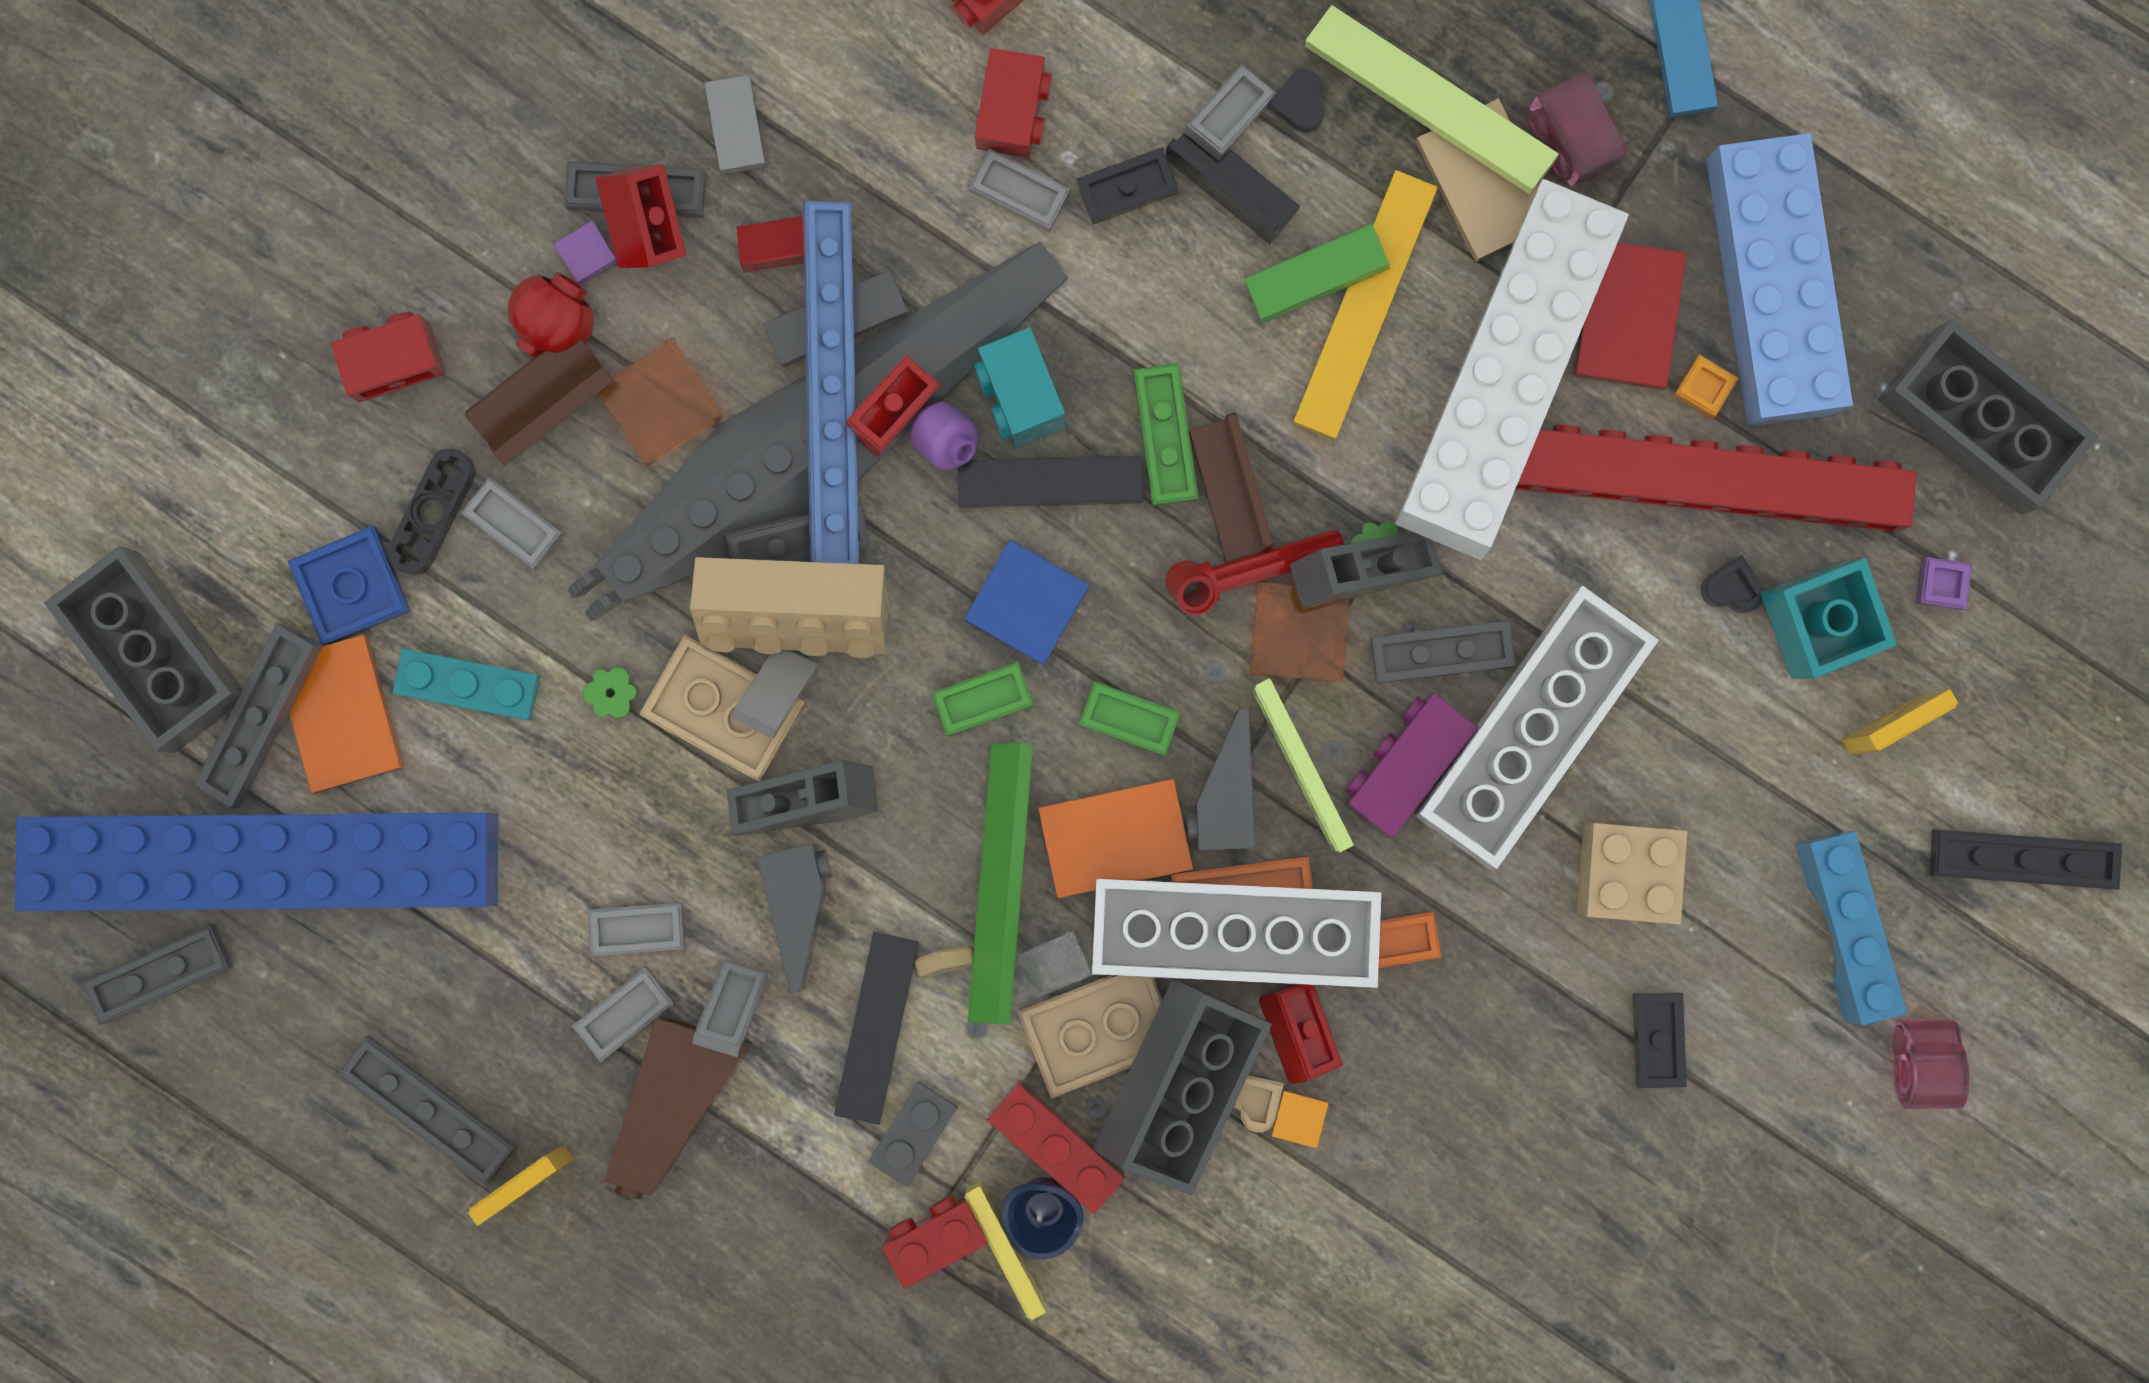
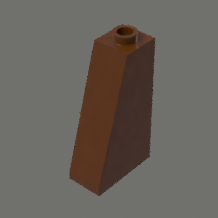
M663 1015L657 1017L604 1182L616 1185V1193L634 1199H642L643 1194L651 1195L656 1191L749 1051L751 1042L744 1040L737 1058L692 1044L697 1028L696 1025Z

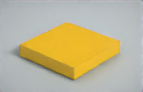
M1951 689L1920 694L1841 740L1849 754L1881 751L1956 708L1958 701Z
M566 1146L558 1147L469 1208L468 1214L475 1224L479 1226L574 1160L573 1156Z

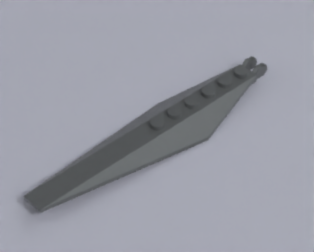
M1038 242L854 347L856 409L906 354L941 384L937 392L924 407L940 402L975 369L973 364L980 362L979 347L1009 336L1068 277L1042 243ZM806 375L718 425L595 564L597 568L587 572L569 586L568 592L573 598L587 594L604 579L615 590L589 606L585 614L590 621L597 620L621 602L626 604L632 599L692 577L694 575L695 557L730 559L724 533L809 512ZM913 419L878 458L856 436L857 481L911 430Z

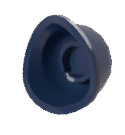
M1039 1177L1015 1187L1008 1193L1002 1205L1001 1221L1003 1230L1011 1245L1019 1253L1033 1259H1050L1063 1254L1075 1243L1083 1226V1210L1078 1200L1056 1180L1050 1177Z

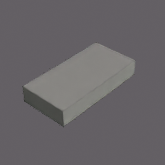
M1241 64L1189 121L1183 132L1219 161L1266 109L1269 102L1276 95V92Z
M750 75L704 82L721 174L767 167Z
M991 148L988 149L969 186V192L1048 232L1053 228L1071 193L1070 188Z
M488 477L461 512L462 515L535 570L538 569L564 535L490 477Z
M781 650L777 654H770L736 705L732 717L774 739L814 676L818 664L792 650Z
M683 902L588 910L591 956L686 949Z
M723 960L695 1030L692 1044L738 1058L766 985L768 973Z
M645 967L573 1024L572 1027L597 1059L602 1062L676 1002L650 969Z

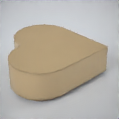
M963 946L943 949L917 958L915 965L918 978L930 977L972 966L974 948Z
M1248 1075L1234 1105V1108L1240 1110V1118L1248 1130L1264 1132L1273 1126L1279 1108L1283 1082Z

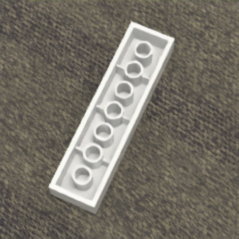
M1542 179L1517 233L1396 520V525L1481 561L1491 549L1629 216L1628 213Z

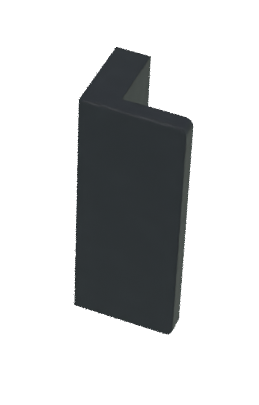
M1185 133L1177 141L1172 139L1167 145L1166 158L1171 165L1269 245L1299 211L1300 205L1231 149L1218 161Z

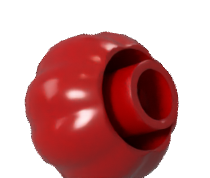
M555 272L552 279L538 274L526 278L517 284L508 300L509 322L520 337L516 345L529 355L535 357L542 351L551 353L566 351L573 347L580 339L586 343L592 334L594 326L593 310L583 300L588 293L587 290L559 272Z

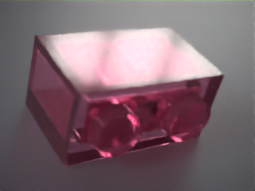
M1587 71L1538 94L1530 106L1529 120L1536 135L1539 138L1545 137L1549 147L1558 153V157L1552 165L1553 169L1560 178H1566L1570 187L1619 164L1628 153Z

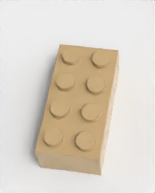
M695 557L690 611L701 646L708 647L716 652H730L735 648H750L763 654H777L781 650H798L809 656H823L828 652H845L856 658H869L874 654H885L889 600L884 565Z

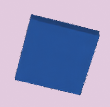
M370 526L288 560L322 646L339 642L411 612L379 531L375 526Z
M1009 540L965 616L964 621L1044 666L1090 585Z

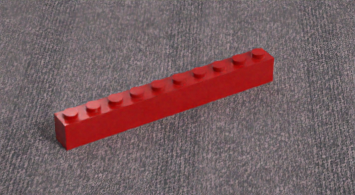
M1554 425L1553 431H1539L1515 489L1899 532L1912 527L1917 471L1901 470L1902 463L1895 461H1874L1872 467L1855 465L1856 458L1850 456L1834 455L1828 456L1827 461L1810 460V453L1804 451L1786 450L1782 451L1781 456L1765 455L1763 447L1752 445L1736 446V451L1720 450L1718 449L1717 442L1707 440L1690 441V446L1672 444L1673 438L1662 435H1646L1644 441L1626 439L1627 433L1623 431L1600 430L1599 435L1594 436L1581 434V428L1577 426Z

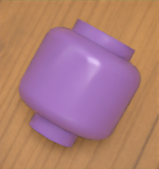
M938 402L923 407L914 416L911 423L910 441L913 449L937 469L949 471L967 463L973 457L978 443L979 432L976 424L952 404Z

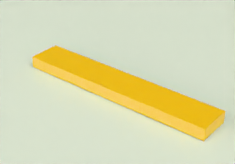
M1395 170L1373 224L1390 269L1347 288L1292 424L1333 441L1336 440L1437 191V186Z

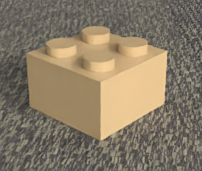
M1583 823L1576 915L1681 925L1688 831Z

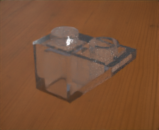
M1074 930L1016 954L1012 1007L1092 975Z

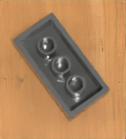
M1953 319L1933 330L1878 398L1882 404L2020 515L2041 508L2098 438L2094 432Z
M118 546L44 602L157 752L176 753L230 712L243 690L137 551Z
M1172 978L1093 1150L1124 1170L1192 1196L1272 1024L1241 1007Z

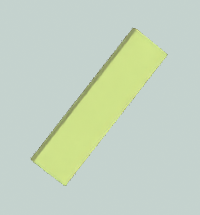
M1269 678L1255 685L1252 693L1331 850L1340 853L1354 846L1271 679Z

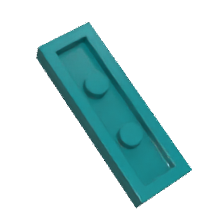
M401 649L392 694L532 721L541 676Z

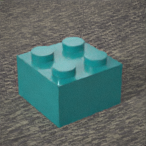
M1030 327L978 348L980 362L973 364L976 371L975 374L984 397L994 396L997 405L991 407L992 416L1002 441L1011 438L1016 449L1066 429L1064 409Z
M1866 558L1840 560L1760 592L1791 679H1815L1897 646Z

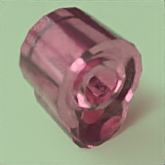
M1954 1019L1897 1020L1894 1025L1892 1040L1894 1054L1893 1074L1896 1095L1900 1105L1904 1109L1963 1108L1969 1094L1970 1075L1967 1054L1962 1044L1960 1028Z

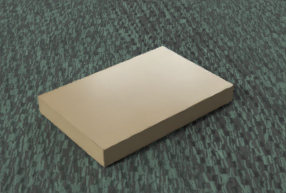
M1499 98L1485 105L1510 121ZM1434 131L1417 137L1415 143L1475 263L1513 245L1538 186L1529 195Z
M684 634L639 715L760 782L765 777L806 702L798 699L774 739L732 717L734 709L756 674L719 653L710 650L708 647L701 646L699 642Z
M1108 975L1018 1010L1051 1099L1131 1068L1162 1002V997L1154 977Z

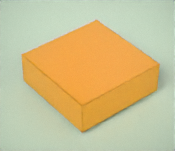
M1699 354L1695 357L1673 396L1713 419L1718 414L1738 377Z
M1282 1090L1271 1136L1317 1148L1329 1103L1324 1100Z

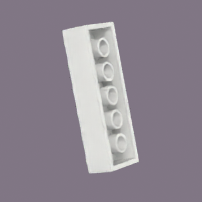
M1584 586L1571 591L1476 725L1478 729L1434 784L1413 815L1486 868L1498 869L1659 640Z
M1096 879L1092 974L1378 988L1381 892Z

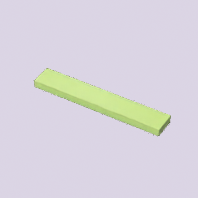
M1331 5L1305 40L1306 48L1529 195L1533 193L1557 160V152L1333 5Z

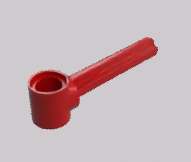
M1331 530L1214 567L1208 561L1199 564L1189 560L1180 561L1174 564L1167 572L1165 586L1169 594L1185 613L1202 615L1208 612L1217 601H1220V593L1290 572L1291 563L1319 549L1344 545L1339 531ZM1199 581L1195 591L1190 594H1183L1188 584Z

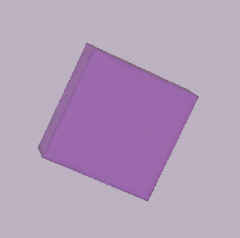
M593 220L554 243V246L579 285L584 284L617 263L614 253Z
M1931 557L1922 558L1916 604L1955 610L1967 609L1972 564Z

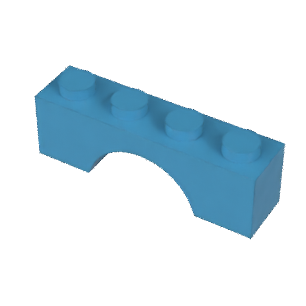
M1841 831L1795 843L1807 887L1820 904L1832 936L1836 957V970L1833 980L1845 1022L1863 1026L1907 1014L1856 831Z

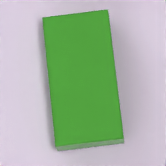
M1019 662L932 692L947 737L1034 706Z
M1094 681L1079 726L1166 756L1181 712Z

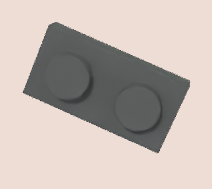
M919 1081L868 1162L907 1187L958 1106Z

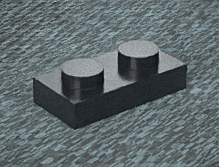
M1163 147L1077 178V186L1092 225L1178 194V187Z
M1633 993L1636 1087H1687L1683 993Z

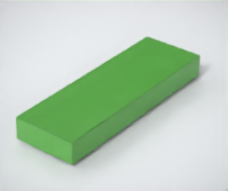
M1371 223L1244 278L1262 323H1265L1390 269V266Z
M1179 363L1134 369L1133 374L1152 507L1197 501L1198 492Z

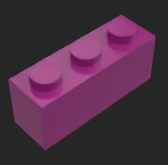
M1435 693L1428 695L1425 700L1419 696L1414 699L1401 716L1407 722L1396 737L1388 733L1373 753L1378 758V761L1368 774L1361 769L1344 790L1350 795L1344 805L1387 838H1394L1478 729L1475 724Z

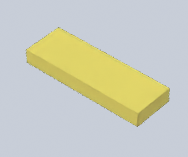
M982 1181L973 1184L966 1189L964 1197L1027 1318L1033 1320L1046 1313V1303L1020 1253L1011 1245L1005 1234L1001 1217Z

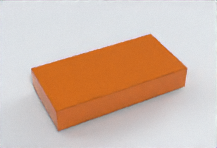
M1433 911L1380 920L1379 968L1442 958Z

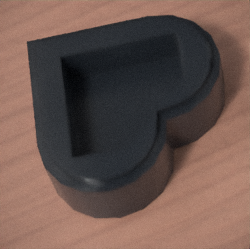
M1310 70L1295 72L1269 102L1268 108L1300 132L1309 133L1315 131L1321 125L1325 113L1324 105L1319 99L1322 91L1320 78Z
M1742 555L1708 575L1701 585L1702 598L1712 607L1721 608L1728 605L1733 611L1747 613L1757 609L1763 601L1760 592L1764 591L1762 585Z

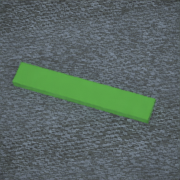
M1023 742L991 744L968 1022L1010 1025L1033 744Z

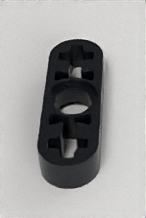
M444 449L433 456L388 548L389 560L393 567L403 573L420 575L432 566L475 477L474 464L469 457L460 451ZM457 459L459 460L457 467L463 472L459 479L456 477L449 479L445 490L454 493L451 500H449L441 493L430 489L433 483L440 488L443 487L447 475L441 471L445 463L453 465ZM428 500H439L444 508L442 519L434 525L424 524L420 518L422 505ZM414 525L426 533L434 534L431 541L421 536L416 550L422 553V557L419 562L411 560L406 566L407 557L401 554L402 548L404 546L412 547L419 536L416 533L410 532L412 526Z

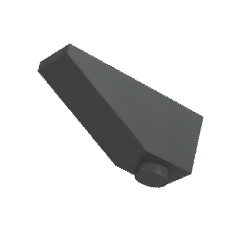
M1415 532L1319 549L1290 564L1302 609L1340 602L1442 574L1433 540Z
M1239 708L1236 711L1197 798L1195 813L1187 814L1188 841H1196L1197 850L1255 848L1249 708Z
M839 760L727 790L731 831L734 836L837 822L878 811L873 766L847 760Z
M816 843L757 857L791 994L805 989L827 890L825 878L832 877L827 853L825 850L818 851Z

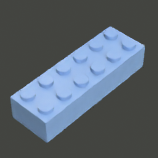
M1811 133L1719 145L1706 159L1747 427L1838 415L1852 407L1853 401Z

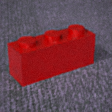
M1020 1079L988 1116L987 1120L1093 1214L1096 1213L1125 1179L1124 1171L1093 1150L1094 1145Z

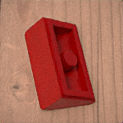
M803 216L736 227L740 264L744 273L804 263Z
M906 354L845 423L867 449L878 458L909 424L918 411L934 396L941 384Z
M1292 984L1259 997V1003L1265 1020L1272 1024L1269 1031L1290 1084L1310 1081L1343 1066L1314 985Z

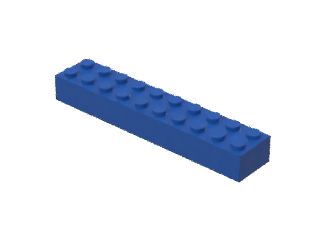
M498 813L16 817L15 911L498 906Z

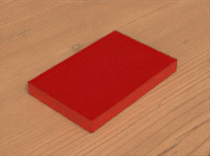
M1617 243L1579 335L1573 376L1659 390L1667 388L1687 253Z

